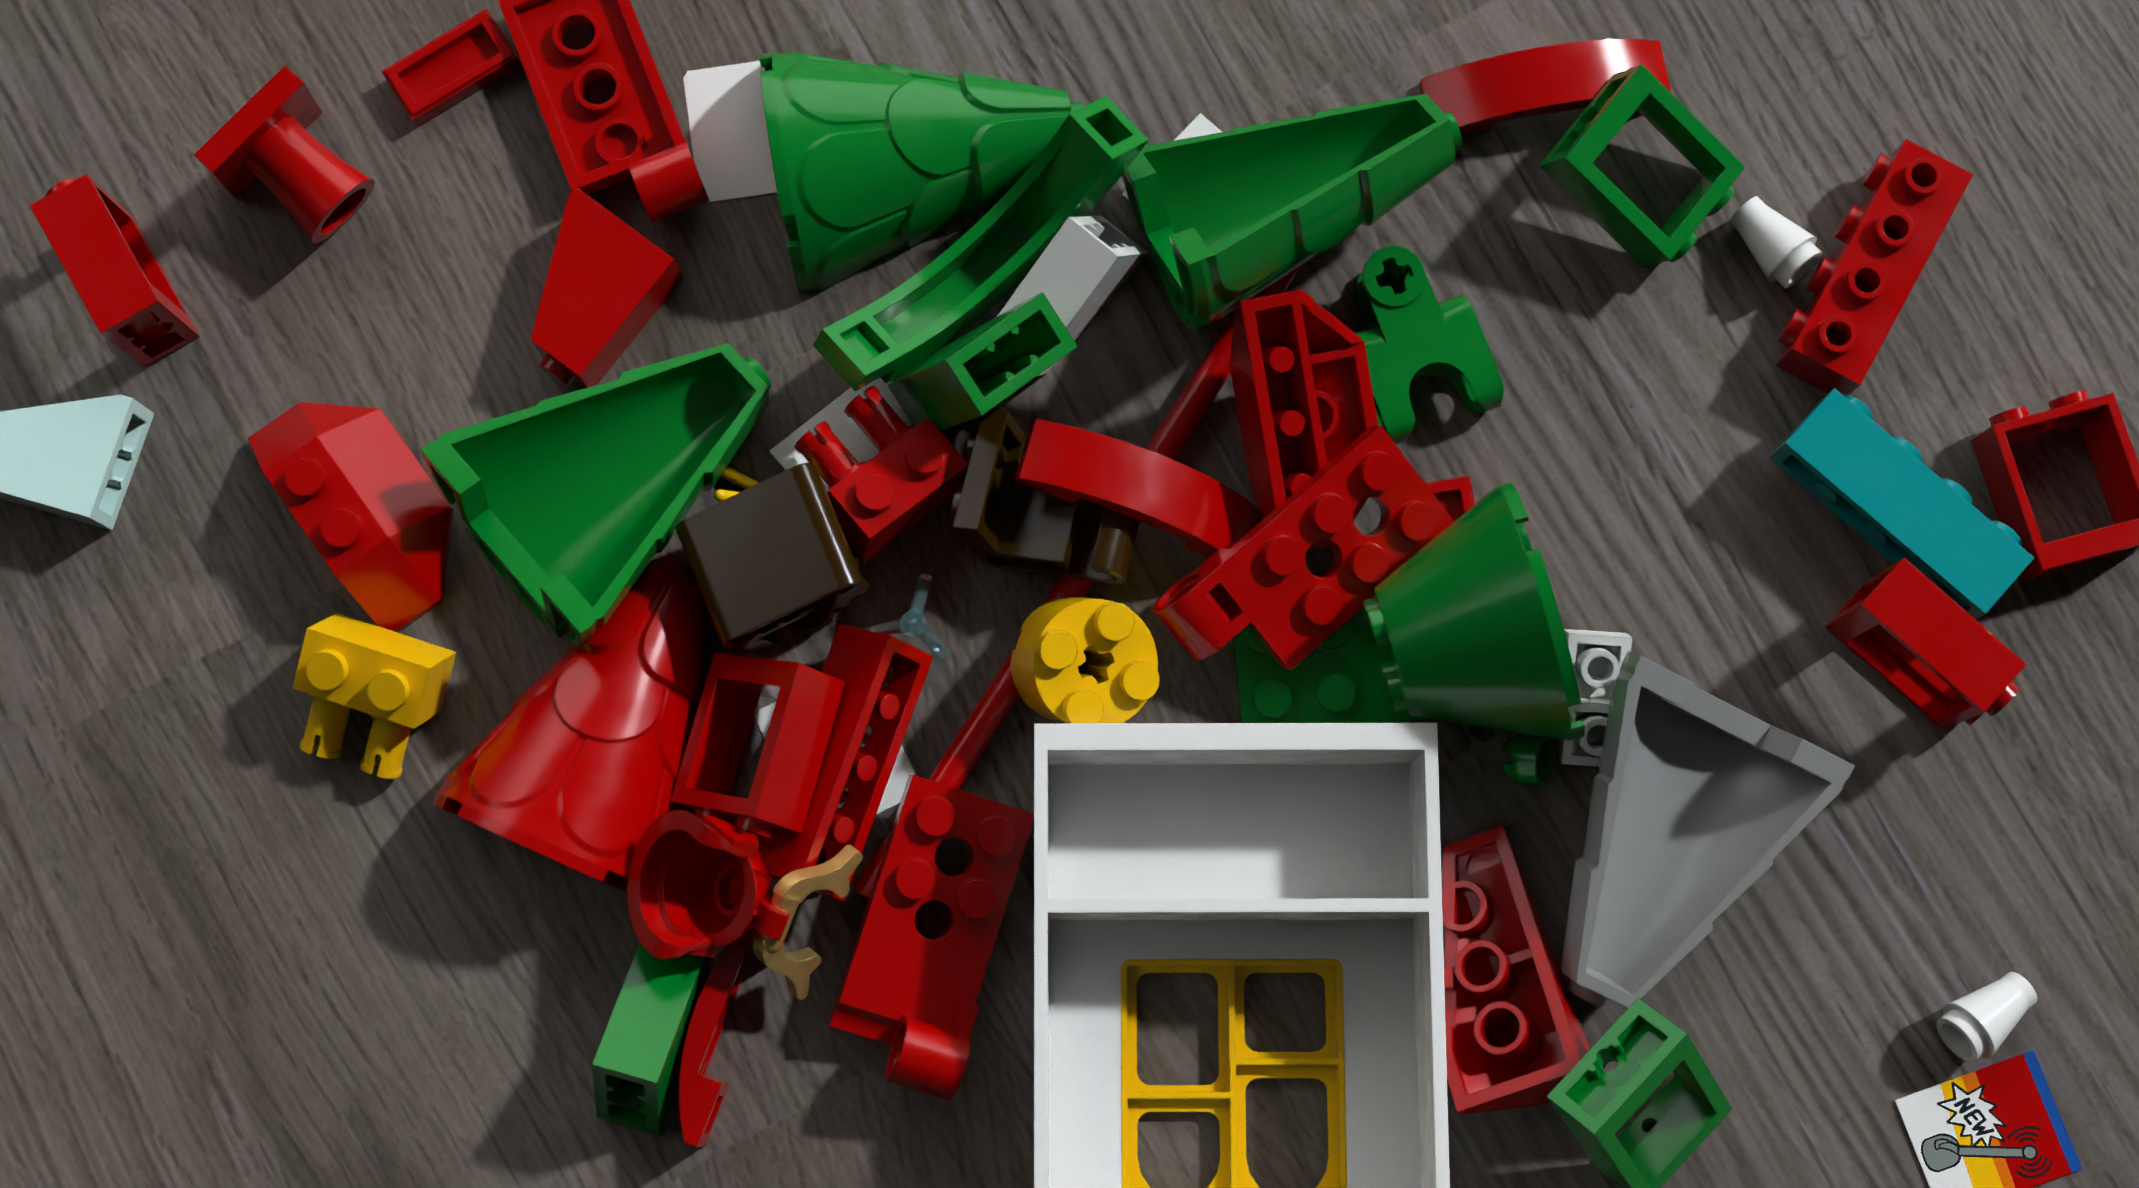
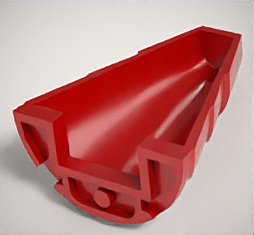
M668 555L663 564L650 561L605 626L596 630L591 638L579 647L571 646L512 703V710L444 778L443 785L437 791L431 804L627 893L631 860L645 830L655 819L666 812L673 810L685 811V806L670 800L696 716L697 705H699L705 685L710 614L690 564Z

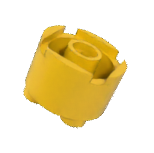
M1062 597L1049 601L1038 607L1026 618L1020 628L1022 632L1016 649L1012 651L1011 673L1019 695L1029 708L1045 718L1060 724L1124 723L1144 706L1159 687L1158 656L1154 639L1142 619L1123 603L1084 597ZM1084 651L1089 653L1090 661L1086 664L1085 674L1079 673L1078 666L1086 661Z

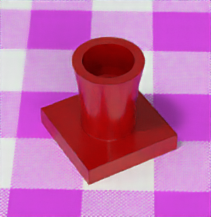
M286 65L194 154L212 177L235 199L258 178L291 213L312 243H319L327 239L345 225L365 203L375 185L373 179L342 160L306 130L322 114V111L305 83Z

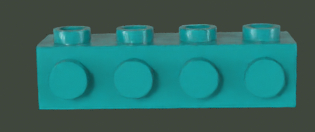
M1834 388L1814 406L1772 453L1769 459L1892 564L1905 557L1973 618L1977 619L1985 615L2034 557L2021 547L2023 542L2012 528L2000 521H1991L1972 505V497L1961 485L1948 478L1941 479L1922 463L1923 457L1913 444L1901 437L1889 435L1873 421V413L1862 401L1848 394L1842 395Z

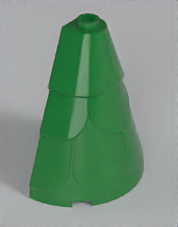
M793 51L783 54L773 52L760 54L761 68H765V71L760 72L772 165L781 216L784 219V225L790 240L787 241V247L799 294L810 293L817 289L826 290L905 247L912 248L977 210L984 213L988 212L1037 159L1067 116L1083 107L1082 102L1070 103L1067 91L964 71L958 77L884 62H881L879 65H872Z
M1427 94L1319 111L1313 116L1239 127L1227 132L1144 146L1124 172L1122 179L1139 230H1144L1146 241L1151 247V261L1159 280L1182 322L1189 329L1195 330L1210 322L1220 320L1236 309L1237 301L1253 298L1301 264L1316 259L1338 244L1361 224L1371 226L1453 165L1455 162V150L1462 147V138L1453 114L1451 112L1444 113Z
M729 343L625 371L621 373L618 380L541 400L537 406L443 433L438 440L430 442L420 450L445 500L450 505L457 502L462 520L468 526L465 529L497 574L546 628L558 638L571 631L572 634L566 639L571 646L579 647L589 640L596 630L605 626L654 555L662 553L676 532L675 526L684 520L701 492L710 491L769 405L771 382L764 369L756 360L751 357L744 360Z

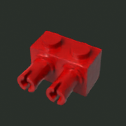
M871 386L864 390L863 395L866 398L863 399L860 395L856 396L844 410L847 417L856 423L878 449L879 453L867 462L862 461L859 463L832 432L826 421L814 426V431L817 434L813 435L809 430L794 446L796 451L802 454L808 462L815 463L819 475L830 487L827 494L842 531L854 547L857 558L862 563H865L952 498L955 492L961 488L969 466L928 417L917 426L911 425L908 427L882 397L876 386Z

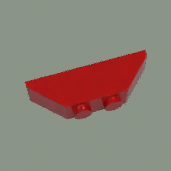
M1302 289L1237 301L1229 366L1250 488L1261 514L1265 518L1370 426L1378 425L1365 341L1334 315L1314 302V299ZM1368 498L1362 500L1355 508L1353 515L1354 520L1363 508V506L1365 505ZM1321 539L1314 542L1307 551L1329 547L1330 544Z
M299 402L248 437L263 474L331 571L377 626L399 633L443 602L445 588L443 581L449 555L454 510L447 503L438 487L380 408Z

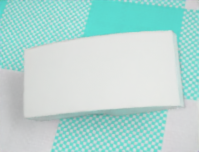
M1564 629L1581 699V704L1570 706L1568 710L1574 722L1583 720L1585 734L1584 737L1571 741L1558 739L1559 762L1567 765L1599 766L1614 682L1619 676L1621 663L1628 651L1631 652L1632 637L1627 633Z

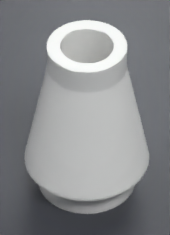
M1758 196L1745 202L1730 219V224L1739 232L1769 282L1777 280L1784 288H1789L1803 279L1822 258L1823 253L1815 246L1817 237L1768 207Z
M2008 972L2001 979L1946 1004L1943 1008V1016L1936 1023L1938 1033L1947 1047L1967 1062H1975L1980 1057L1991 1058L2025 1012L2037 1003V994L2032 985L2023 976L2016 972Z

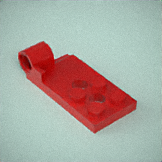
M909 774L828 1025L890 1044L891 1048L885 1070L886 1082L950 1101L960 1085L966 1068L970 1050L969 1038L980 1007L976 1003V999L1032 828L1034 814L913 774ZM956 837L967 845L970 854L969 862L962 872L956 875H945L936 865V850L944 840ZM938 900L949 911L948 927L939 936L932 938L923 937L915 926L916 912L925 902Z

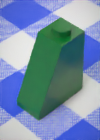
M1041 292L935 351L887 386L913 425L917 426L928 417L941 431L982 416L1078 346L1045 294Z
M639 943L592 1063L596 1115L598 1119L660 1136L680 1072L689 1023L697 1000L710 973V957L686 953L677 959L674 957L659 959L653 957Z

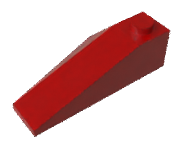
M1501 825L1443 847L1442 913L1443 924L1445 925L1444 986L1447 1081L1457 1113L1460 1115L1536 1107L1550 1103L1547 1095L1590 1050L1570 992L1566 989L1565 979L1560 971V966L1507 828Z

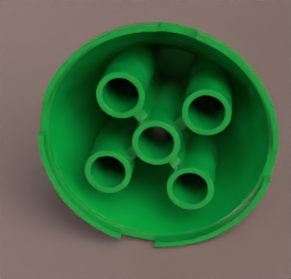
M1511 482L1494 487L1374 588L1375 597L1363 600V604L1377 648L1389 647L1392 659L1380 662L1395 712L1407 709L1409 716L1571 741L1582 738L1585 734L1583 720L1574 722L1568 710L1570 706L1581 704L1576 675L1562 620L1540 548L1532 550L1523 522L1529 521L1528 515L1515 486Z

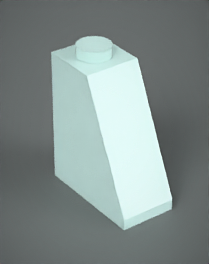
M121 394L0 411V499L112 531L154 413L134 398Z

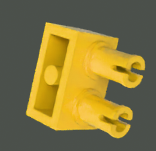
M336 613L308 627L292 689L307 693L313 698L304 737L300 742V749L305 753L312 754L315 746H318L317 757L325 759L341 757L343 751L342 744L352 708L367 713L373 718L360 769L368 774H372L375 766H378L377 777L385 779L399 778L403 771L402 764L411 729H415L442 711L457 652L340 613Z

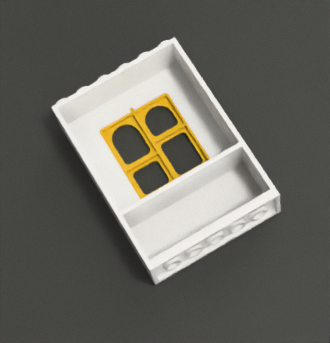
M1437 723L1034 724V1188H1151L1141 1174L1138 1161V1120L1143 1114L1148 1112H1210L1214 1114L1219 1121L1220 1158L1217 1173L1207 1188H1260L1249 1172L1246 1158L1245 1092L1248 1083L1258 1078H1315L1322 1081L1326 1086L1328 1160L1325 1174L1315 1188H1450ZM1147 973H1207L1216 979L1218 985L1219 1073L1217 1079L1212 1084L1147 1085L1139 1079L1137 1073V982L1142 975ZM1253 973H1315L1321 976L1325 985L1326 1040L1324 1046L1314 1052H1257L1248 1048L1245 1042L1244 983L1249 975Z

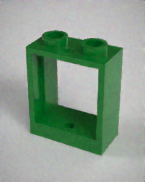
M1643 64L1613 74L1539 165L1554 182L1641 266L1666 261L1672 263L1684 256L1697 240V235L1694 233L1696 228L1706 216L1715 214L1728 203L1735 191L1731 185L1745 169V166ZM1636 109L1703 175L1661 229L1593 164Z
M1639 998L1547 1095V1098L1595 1167L1620 1188H1661L1732 1110L1688 1034ZM1609 1062H1618L1615 1070L1605 1071V1066ZM1673 1072L1675 1076L1617 1138L1615 1133ZM1657 1123L1648 1133L1644 1132L1647 1124Z

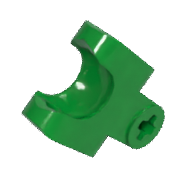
M1394 245L1382 247L1374 252L1365 263L1355 288L1356 300L1367 329L1355 332V334L1365 341L1378 425L1384 428L1395 444L1407 440L1414 428L1416 419L1410 404L1409 387L1412 381L1422 376L1433 375L1449 381L1459 392L1465 407L1472 412L1481 413L1500 407L1503 399L1504 385L1476 313L1468 298L1462 294L1438 303L1424 265L1419 257L1408 248ZM1385 274L1390 283L1400 281L1402 286L1397 294L1394 293L1391 286L1380 288L1378 282L1382 275Z

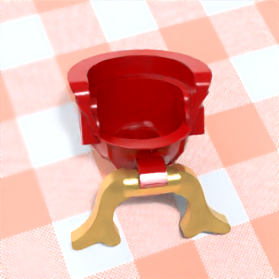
M684 810L669 811L655 819L645 830L636 846L627 882L629 917L634 933L641 945L653 957L659 959L673 957L677 959L686 953L715 958L719 946L741 941L754 928L759 932L753 939V950L757 958L770 969L785 976L787 988L799 1000L805 999L809 991L810 974L820 965L821 957L809 947L795 952H784L785 945L783 942L799 903L803 902L811 892L830 890L840 898L848 895L850 891L849 877L862 861V853L852 845H846L837 855L822 864L789 872L775 885L773 889L774 895L769 896V885L772 877L768 875L766 866L761 858V853L758 851L759 841L755 833L745 831L738 825L707 814H703L700 819L693 813Z

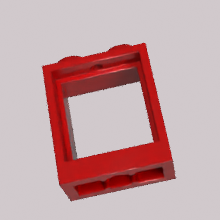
M85 174L78 179L63 180L52 186L47 191L46 197L29 205L95 325L104 337L145 368L200 337L132 215L89 175Z
M2087 390L2073 392L2048 403L2050 410L2032 415L2029 414L2027 406L2013 408L1990 417L1991 427L1971 440L1998 520L2012 528L2020 536L2023 542L2021 547L2034 557L2018 576L2020 582L2139 550V463L2114 393L2089 399ZM2080 427L2114 525L2043 544L2010 446Z
M1905 557L1865 581L1825 626L1828 631L1941 730L1962 721L1971 725L1985 712L1991 717L1997 714L2018 692L2019 687L2012 681L2027 665Z
M714 652L670 801L694 809V815L700 819L703 814H707L729 823L736 821L735 825H738L745 831L755 833L757 837L772 840L775 829L802 834L845 681L798 662ZM759 697L777 698L749 797L747 799L731 796Z

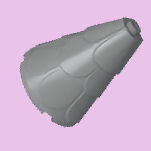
M1630 651L1626 653L1621 663L1620 673L1614 682L1599 771L1593 780L1583 857L1575 860L1560 971L1571 979L1566 989L1598 1007H1602L1606 998H1609L1629 1008L1637 998L1641 999L1713 930L1712 922L1773 865V859L1842 791L1844 782L1850 777L1855 765L1805 739L1776 728L1696 687V683Z

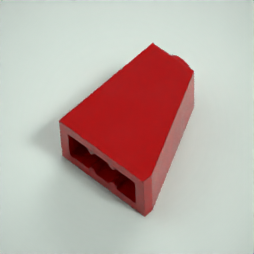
M575 187L567 199L530 340L543 356L538 365L548 375L566 388L574 380L584 388L598 385L681 282L683 275L674 258L577 187Z

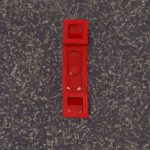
M1647 39L1590 40L1526 49L1444 70L1422 78L1419 83L1421 95L1427 94L1444 113L1451 112L1459 126L1461 136L1491 131L1494 122L1586 108L1613 74L1643 64L1671 92L1661 43L1657 40Z
M1040 419L1031 421L1014 480L1069 503L1085 499L1186 539L1185 549L1208 558L1221 547L1230 549L1256 526L1260 511L1249 500L1226 485L1166 456L1103 434Z
M794 915V917H793V920H792V922H791V925H790V927H789V930H788L787 935H786V937H785V940H784V942H783L784 944H785V941H786V939H787V936H788V933H789V931H790V928H791V926H792V923H793V921H794L795 915ZM754 928L741 941L730 943L722 952L705 982L689 1023L680 1068L679 1109L684 1143L695 1147L706 1146L730 1083L706 1073L754 953L753 939L759 933Z

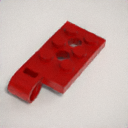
M498 0L571 191L577 187L585 194H590L633 178L651 223L710 201L630 0ZM587 25L595 30L594 38L587 47L580 50H572L563 45V37L571 27ZM606 78L616 83V91L607 102L592 104L584 99L585 88L593 80Z
M1372 425L1230 549L1221 547L1192 573L1173 584L1156 601L1153 611L1193 661L1202 660L1212 655L1248 625L1279 665L1291 671L1364 607L1363 600L1374 598V588L1454 521L1384 428L1380 425ZM1372 498L1380 508V522L1372 532L1362 534L1354 524V511L1362 500ZM1324 539L1333 550V562L1324 574L1314 576L1306 566V553L1314 542Z

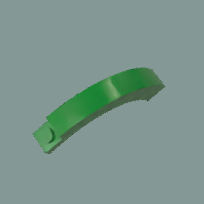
M1107 96L1070 113L1051 141L1026 172L972 228L935 260L900 286L864 308L822 329L813 346L854 391L879 378L887 384L907 372L962 333L1021 283L1068 217L1088 216L1132 164L1149 139Z

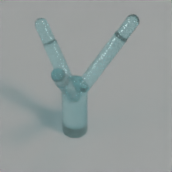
M925 563L922 566L910 610L905 612L901 619L863 629L889 635L904 633L908 637H918L940 658H948L950 656V649L926 626V619L923 615L932 582L934 566L931 563Z

